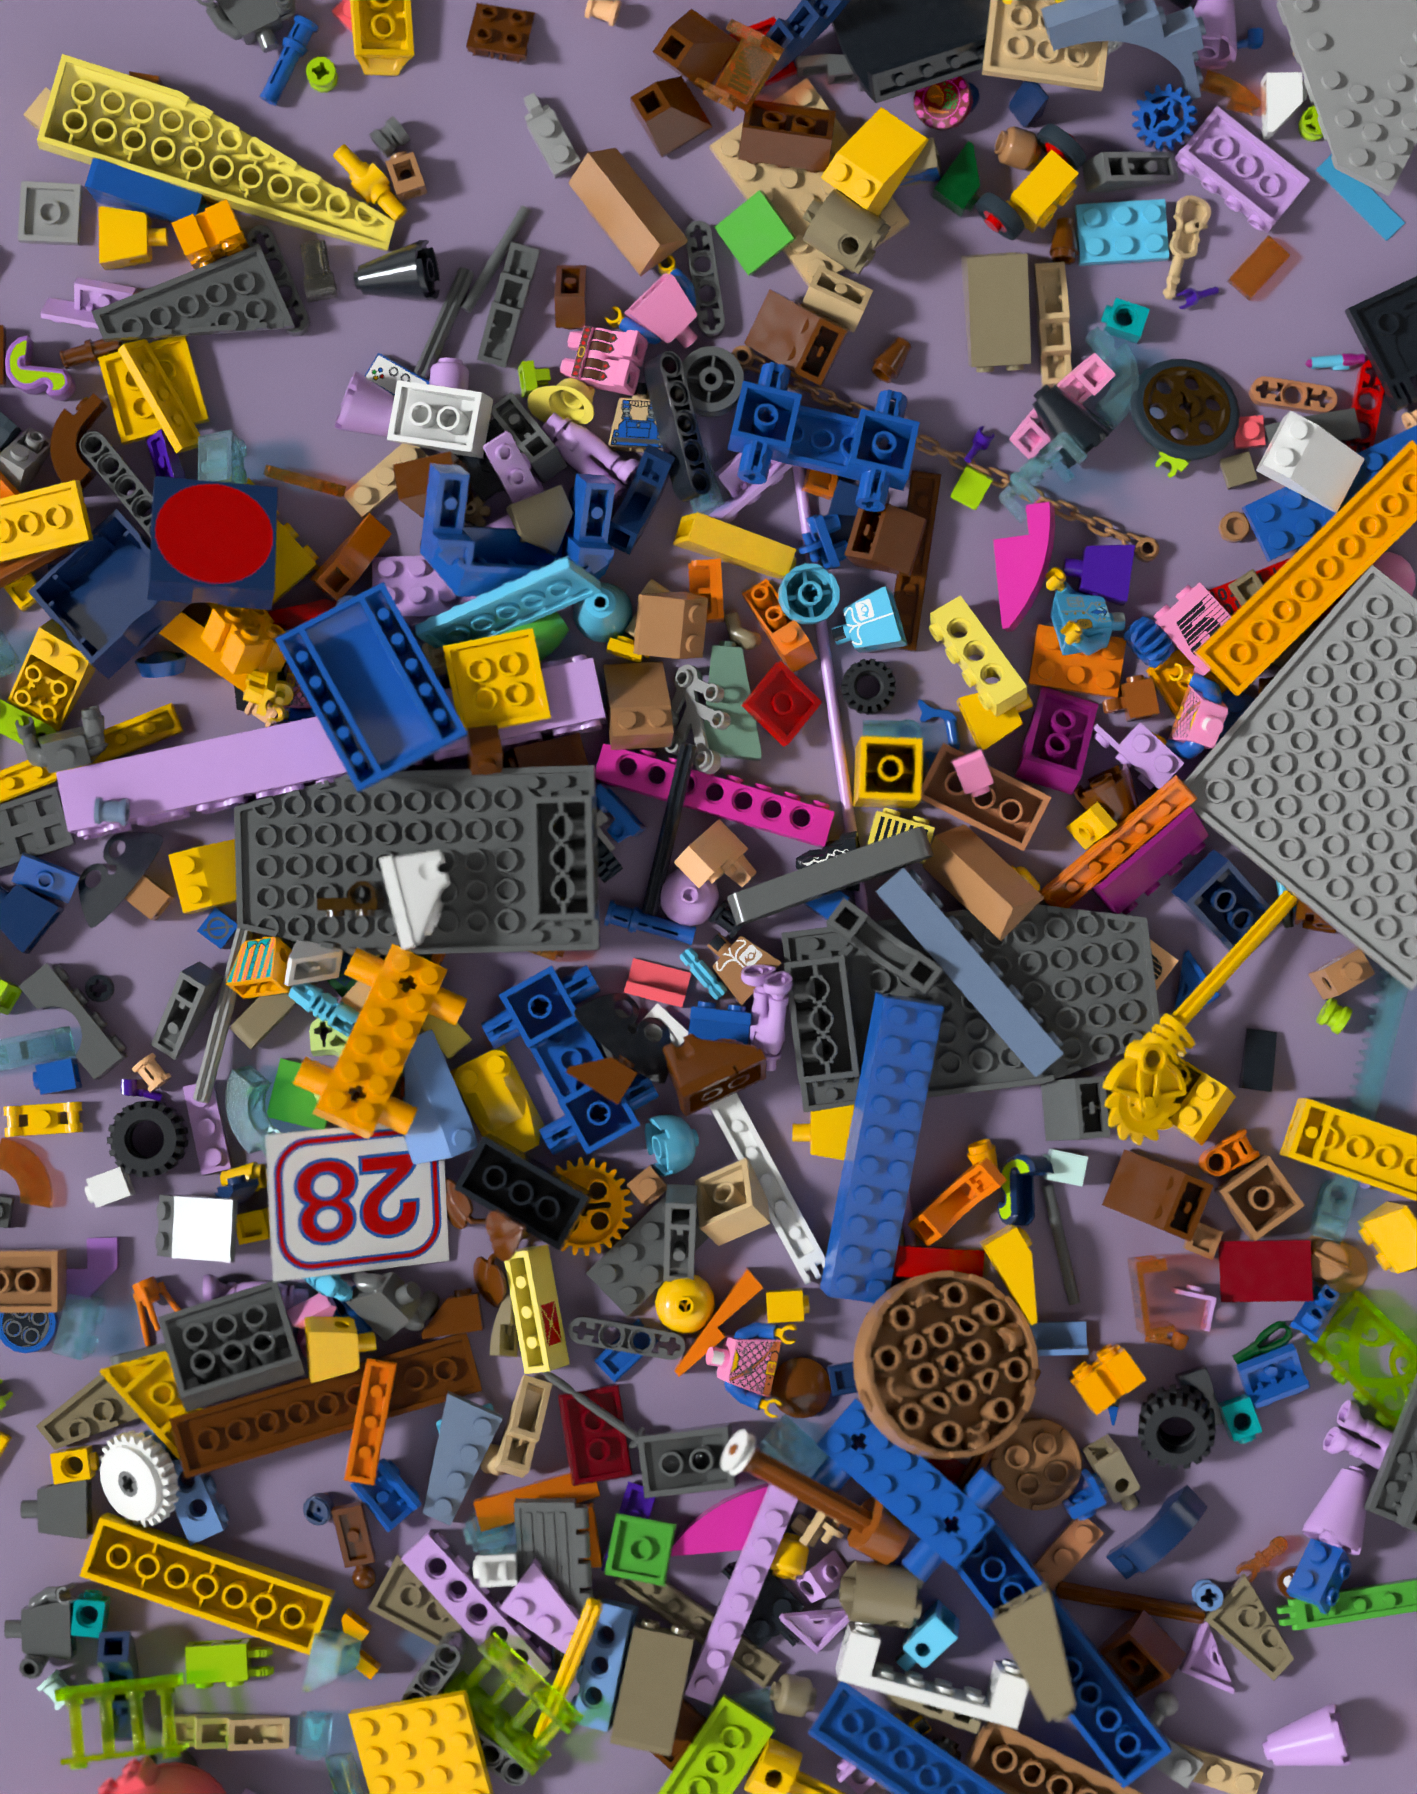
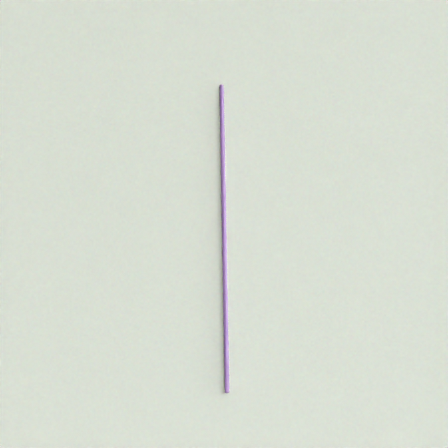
M795 466L792 468L803 534L810 531L806 518L811 516L808 492L802 491L806 476L805 468ZM805 553L806 563L818 564V561H811L809 553ZM827 620L816 623L815 627L845 833L857 831ZM862 882L860 883V890L854 891L856 907L869 915L865 883ZM908 1191L902 1223L905 1245L917 1246L915 1232L907 1225L913 1219L910 1193Z

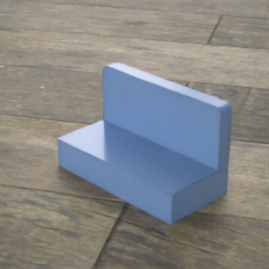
M1086 1321L1037 1322L1034 1325L1029 1324L1038 1356L1090 1354V1349L1087 1347Z

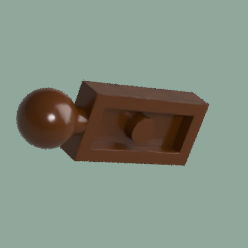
M363 1501L334 1506L331 1512L345 1568L355 1566L356 1569L352 1574L353 1584L362 1590L369 1589L375 1584L376 1573L367 1564L374 1563L376 1555Z

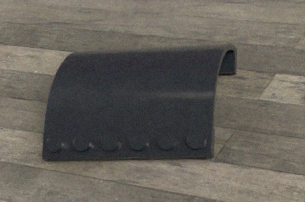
M851 0L831 24L842 52L856 79L868 96L875 103H879L982 69L990 0Z

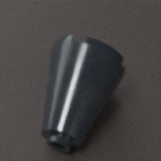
M419 240L359 265L358 271L354 272V283L357 290H361L364 295L428 301L437 299L440 289L434 290V281H440V274L433 247H426L429 243L428 240Z
M1046 384L1033 395L1036 401L1032 405L1062 464L1067 469L1084 458L1091 449L1096 448L1113 431L1109 424L1056 384L1051 388Z

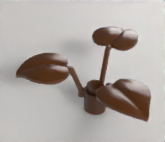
M447 1178L445 1179L446 1205L449 1222L458 1229L466 1228L468 1223L486 1224V1230L490 1236L489 1240L492 1242L494 1253L488 1257V1260L483 1256L475 1260L473 1276L482 1297L493 1307L500 1308V1304L506 1296L507 1284L502 1270L494 1264L496 1258L504 1262L512 1259L519 1248L521 1240L531 1237L532 1234L525 1231L526 1226L513 1221L497 1210L489 1212L487 1218L476 1219L472 1217L473 1204L471 1199L455 1190L456 1182Z

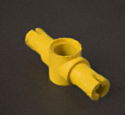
M343 144L335 151L333 157L350 174L351 186L367 203L371 201L374 205L378 204L395 222L399 221L407 213V209L390 191V181L375 164L371 163L369 165L367 162H363L346 144Z

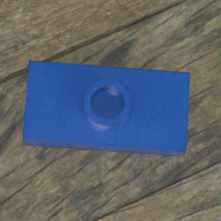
M23 852L11 882L69 904L80 874Z

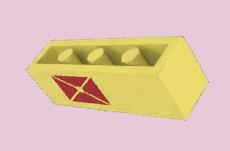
M548 1244L518 1249L512 1259L505 1261L524 1372L525 1374L548 1372L569 1365Z

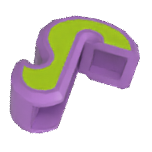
M29 336L19 337L9 346L5 358L6 375L18 390L26 394H39L46 391L53 400L60 401L67 400L73 395L76 384L72 376L65 369L31 366L33 340Z

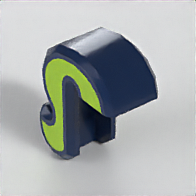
M1016 1154L1008 1158L1000 1169L1001 1174L1007 1181L1000 1187L1005 1197V1202L1000 1201L998 1203V1214L1000 1220L1006 1225L1028 1226L1035 1218L1034 1176L1054 1174L1051 1162L1046 1157Z

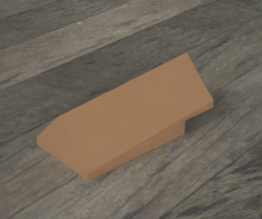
M617 148L587 153L569 181V186L641 277L687 243L688 239Z
M965 824L935 835L931 844L934 856L926 859L922 866L1000 941L1044 898Z

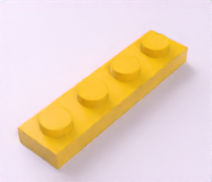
M142 339L123 344L118 349V352L176 454L198 448L204 443V440L147 340Z

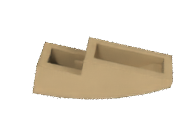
M527 1375L522 1376L504 1429L494 1470L520 1478L529 1473L535 1444L540 1439L552 1383Z

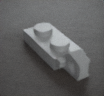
M535 93L524 97V103L529 111V114L524 116L527 128L554 178L579 166L581 161L553 109L551 110L548 104L542 107Z

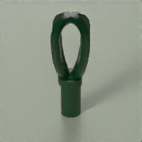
M1277 1321L1264 1329L1249 1346L1235 1353L1232 1357L1237 1364H1240L1256 1355L1259 1356L1261 1353L1276 1350L1291 1341L1293 1336L1292 1330L1286 1322ZM1284 1328L1286 1330V1334L1282 1338L1268 1345L1259 1346L1263 1340L1278 1329Z

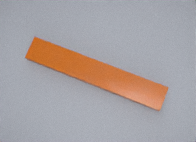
M1175 775L1042 888L1039 893L1044 897L1043 900L1049 906L1071 907L1197 800L1196 795Z

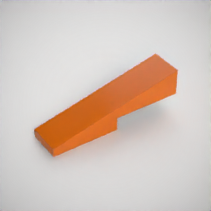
M748 1267L674 1368V1372L679 1377L707 1353L709 1347L716 1346L725 1338V1334L719 1326L763 1289V1285Z
M570 1472L534 1481V1483L477 1498L473 1504L480 1530L484 1532L515 1522L514 1501L516 1498H576L577 1503L601 1495L597 1482L572 1486Z

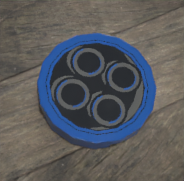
M0 1313V1339L5 1346L15 1352L26 1354L39 1351L49 1345L56 1335L58 1327L56 1313Z

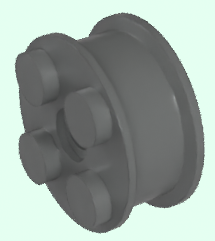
M707 346L691 352L684 359L682 365L695 414L703 417H719L730 412L738 404L744 374L739 361L732 353L720 347ZM714 379L716 382L710 385L706 383V380Z

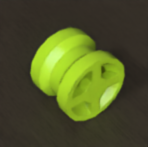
M316 57L308 63L306 75L311 87L320 93L332 91L338 83V74L333 62L325 57Z
M1315 106L1309 107L1298 123L1300 135L1308 141H1318L1323 138Z
M1333 997L1329 998L1319 1012L1316 1023L1321 1026H1329L1331 1032L1338 1035L1349 1021L1353 1009L1348 1006L1342 1007Z

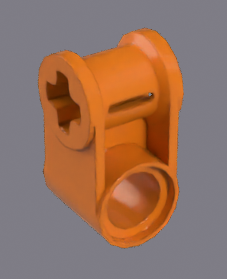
M1246 1128L1230 1134L1218 1144L1201 1153L1198 1164L1203 1173L1211 1176H1222L1260 1156L1258 1150L1254 1151L1246 1136L1248 1133ZM1213 1154H1217L1221 1159V1166L1216 1171L1212 1170L1208 1164L1209 1158Z

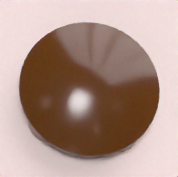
M797 1357L787 1360L777 1368L771 1395L773 1399L779 1400L783 1404V1406L778 1404L776 1406L784 1414L794 1418H808L816 1415L826 1406L831 1394L828 1373L818 1362L805 1357Z

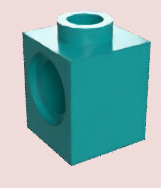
M1115 298L1112 306L1106 305L1101 318V322L1106 323L1103 333L1137 344L1150 309ZM1116 315H1127L1130 318L1131 324L1127 326L1120 325L1116 320Z
M1242 1394L1218 1403L1229 1439L1233 1442L1238 1441L1239 1444L1247 1443L1256 1439L1255 1434L1263 1432L1251 1398L1248 1395ZM1239 1413H1245L1247 1415L1246 1425L1242 1428H1235L1233 1423L1234 1417Z
M84 1590V1593H80L77 1596L78 1600L74 1601L70 1635L99 1638V1632H107L111 1596H103V1591ZM85 1606H93L97 1610V1619L92 1620L85 1615Z

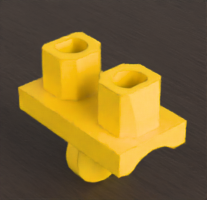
M256 668L252 674L247 675L245 682L247 686L243 694V700L257 704L256 714L266 715L268 700L272 704L282 706L288 705L293 700V687L286 681H277L278 672L261 673Z

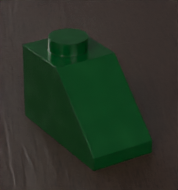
M970 141L967 142L935 186L932 194L935 200L959 217L966 210L971 212L977 201L981 198L977 195L980 188V180L974 145Z

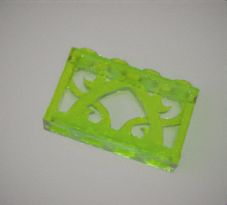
M1354 1290L1337 1309L1318 1341L1314 1343L1309 1338L1305 1343L1311 1347L1308 1353L1319 1364L1325 1361L1333 1369L1330 1375L1342 1386L1347 1382L1355 1390L1351 1395L1361 1405L1366 1407L1369 1404L1376 1411L1373 1416L1385 1428H1388L1390 1425L1395 1428L1410 1392L1407 1384L1413 1383L1417 1374V1346L1362 1292ZM1355 1307L1359 1310L1350 1330L1338 1326ZM1371 1328H1375L1378 1332V1337L1374 1341L1361 1337L1362 1332L1369 1336L1368 1332ZM1333 1333H1343L1349 1336L1348 1343L1343 1340L1333 1342L1341 1347V1351L1338 1354H1332L1326 1347V1340ZM1391 1341L1394 1346L1390 1351L1388 1363L1393 1376L1381 1378L1362 1375L1359 1362V1345L1380 1347ZM1399 1357L1407 1359V1365L1400 1367L1404 1372L1403 1374H1399L1396 1367V1360ZM1347 1360L1349 1373L1338 1362ZM1364 1387L1378 1389L1375 1398ZM1401 1387L1404 1393L1403 1406L1398 1410H1389L1384 1404L1385 1396L1392 1395L1394 1402H1396L1397 1391L1395 1388Z

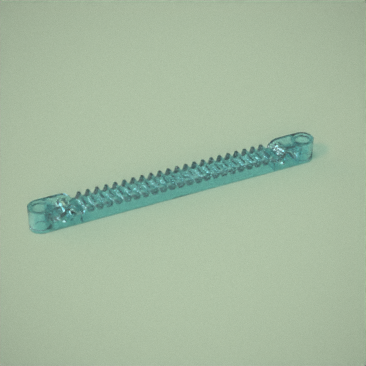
M1383 968L1379 972L1386 977L1376 982L1383 989L1373 994L1380 1001L1370 1005L1377 1012L1367 1017L1374 1024L1373 1026H1366L1364 1029L1371 1035L1361 1040L1368 1047L1358 1052L1365 1059L1364 1061H1356V1065L1362 1070L1352 1075L1359 1082L1358 1084H1351L1349 1087L1356 1094L1346 1098L1353 1105L1343 1110L1371 1121H1375L1408 993V988ZM1334 1173V1178L1325 1181L1319 1189L1311 1219L1310 1234L1342 1242L1347 1230L1359 1181ZM1332 1190H1338L1342 1193V1198H1336L1335 1200L1331 1196Z

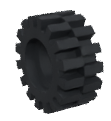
M862 659L857 663H853L844 674L841 685L843 699L847 702L850 709L853 708L859 714L866 713V715H872V713H879L892 701L896 691V680L892 675L891 669L887 668L885 663L877 662L876 659ZM869 675L879 681L880 691L875 697L864 698L858 693L857 682L861 677Z

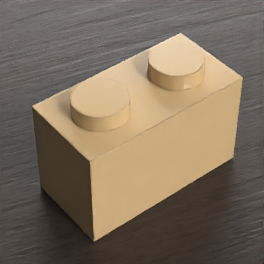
M819 265L801 305L850 328V331L854 333L873 290Z

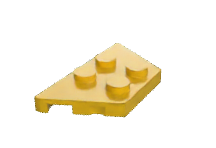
M164 1350L102 1368L99 1371L101 1375L175 1457L180 1459L169 1418L188 1412L185 1411L180 1399L168 1353Z

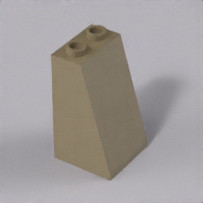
M1008 252L961 255L968 365L976 367V372H993L994 366L1006 365V370L1009 371L1023 370L1024 364H1031L1028 254Z
M1048 1581L994 1609L993 1622L1047 1721L1055 1718L1056 1722L1073 1713L1071 1709L1076 1707L1075 1694L1051 1587Z
M642 1619V1622H635L609 1743L670 1756L674 1744L695 1634L689 1633L690 1629L684 1626L672 1625L671 1629L660 1627L658 1621Z

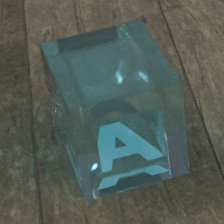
M302 1711L298 1720L295 1754L303 1755V1759L311 1761L321 1760V1757L327 1756L330 1750L333 1713Z

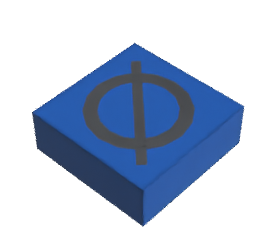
M215 907L197 932L218 948L223 949L235 934L237 923Z

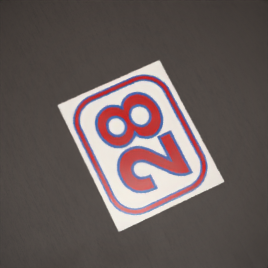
M381 1124L376 1125L369 1139L342 1127L265 1135L273 1282L449 1261L444 1159L414 1165L403 1134Z

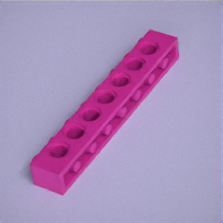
M603 743L596 766V781L667 802L677 759L669 758L668 762L656 759L657 754L651 751L640 749L638 754L627 749L611 750L610 745ZM625 760L634 761L637 764L635 773L632 775L622 774L620 772L621 763ZM655 768L662 769L666 774L665 780L660 784H654L648 778L650 771ZM691 770L690 778L693 779L695 786L692 791L686 793L683 807L817 847H825L835 813L829 810V804L813 800L811 805L800 802L801 796L793 793L784 792L783 796L771 793L772 788L766 785L755 783L754 788L743 785V779L732 775H726V778L723 779L714 776V774ZM712 785H717L723 790V797L718 801H711L706 796V790ZM740 794H747L752 799V805L745 810L739 809L735 805V798ZM767 803H777L781 808V814L776 818L767 817L764 813V806ZM797 811H805L810 817L809 824L804 827L797 826L793 822V814Z

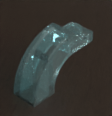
M1097 326L1088 333L1085 341L1116 375L1110 380L1107 395L1096 404L1094 409L1114 431L1131 410L1130 401L1132 395L1139 387V372L1134 354L1128 344L1125 342L1116 349L1112 336L1106 330L1102 332Z
M70 1026L1 1039L0 1072L75 1056L76 1051Z
M251 1065L232 1069L226 1086V1113L230 1127L242 1147L249 1154L262 1150L266 1156L265 1135L280 1134L281 1132L271 1123L266 1111V1094L271 1082Z

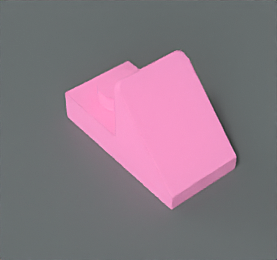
M320 1293L288 1309L286 1312L291 1325L300 1328L297 1335V1343L300 1345L304 1357H307L304 1317H333L336 1310L333 1298L321 1295Z

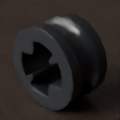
M103 975L92 976L85 985L86 995L96 1002L109 1000L115 990L112 980ZM99 980L104 981L102 985H107V992H102L101 997H97V992L92 990L93 985H98Z

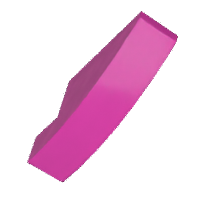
M1050 501L1026 505L1029 535L993 539L1002 629L1007 632L1014 631L1032 607L1049 568L1055 535V506Z
M769 1483L744 1489L724 1498L705 1510L675 1538L671 1556L742 1550Z

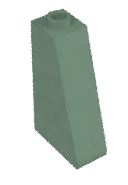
M719 641L718 645H712L708 683L723 687L724 697L719 703L706 700V706L715 711L719 710L728 713L731 722L726 730H719L713 728L710 722L704 719L709 749L717 751L724 758L761 761L762 752L756 720L741 706L751 694L743 649L736 647L737 643Z

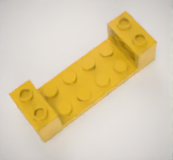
M1298 1098L1279 1155L1417 1201V1136L1307 1098Z

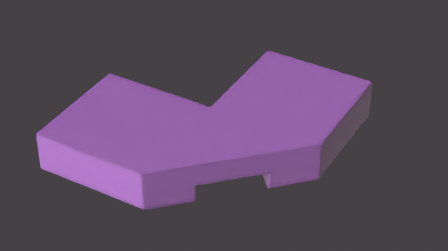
M119 1237L87 1238V1268H67V1299H89L119 1268Z

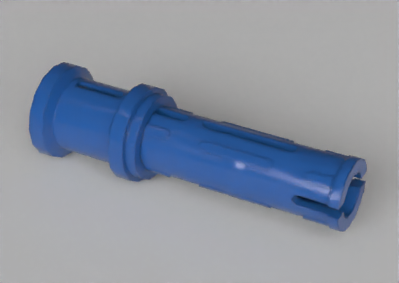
M295 14L293 18L295 23L288 37H284L282 40L284 48L259 96L262 100L273 106H277L300 56L306 55L308 51L306 46L313 32H317L319 29L318 25L301 15Z
M610 899L604 921L605 926L609 924L627 928L630 933L640 930L692 945L696 932L695 926H685L668 919L644 914L642 909H639L640 907L629 908L616 904L615 900Z

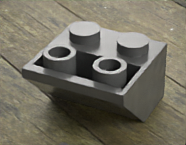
M1105 1076L1055 1079L1041 1084L1046 1141L1110 1137L1108 1108L1104 1106L1107 1094L1106 1089L1102 1088Z

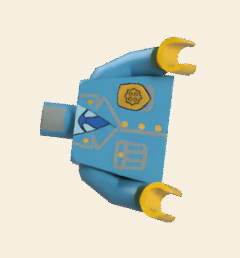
M1058 567L1052 568L1046 574L1048 579L1046 582L1047 589L1050 591L1055 590L1056 592L1050 615L1062 655L1081 652L1085 655H1092L1108 646L1112 631L1125 629L1124 613H1109L1103 597L1085 595L1075 591L1065 582L1066 575Z

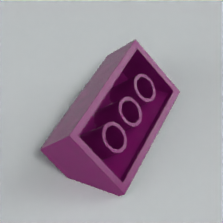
M1190 806L1091 889L1111 913L1120 914L1122 912L1123 915L1130 913L1138 905L1135 900L1140 895L1145 893L1149 896L1161 885L1158 880L1166 873L1172 876L1183 866L1181 860L1185 856L1190 854L1194 857L1206 846L1203 841L1209 835L1195 811Z

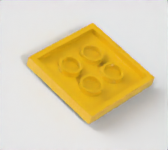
M169 337L148 343L194 425L210 421L187 337ZM119 352L98 357L121 443L127 445L144 440L162 429Z
M533 628L443 646L455 710L466 731L468 727L498 725V729L551 719Z

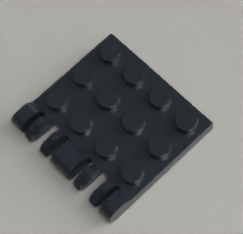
M1417 276L1353 305L1345 311L1385 390L1386 400L1394 412L1407 407L1408 404L1412 405L1417 402V393L1410 380L1416 377L1417 383Z

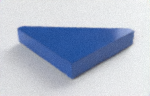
M1189 950L1185 951L1182 957L1174 1012L1207 977ZM1217 991L1204 1007L1221 996L1220 993Z

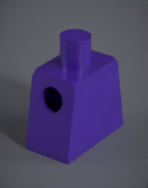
M1135 545L1086 546L1082 553V560L1065 557L1063 572L1066 576L1079 578L1078 592L1086 595L1101 596L1105 601L1124 606L1128 601Z

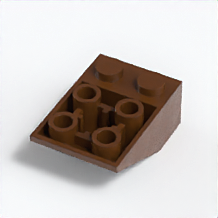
M769 289L744 344L776 363L785 365L790 371L821 386L824 384L850 328Z
M1124 1149L1102 1205L1191 1242L1214 1185Z

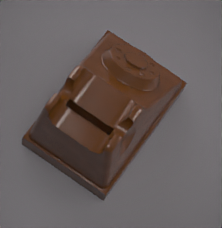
M689 1034L683 1037L685 1042L682 1047H676L673 1043L663 1047L667 1060L668 1074L685 1117L766 1079V1057L761 1048L758 1049L755 1045L743 1044L740 1041L726 1038L707 1040L698 1038L694 1034Z

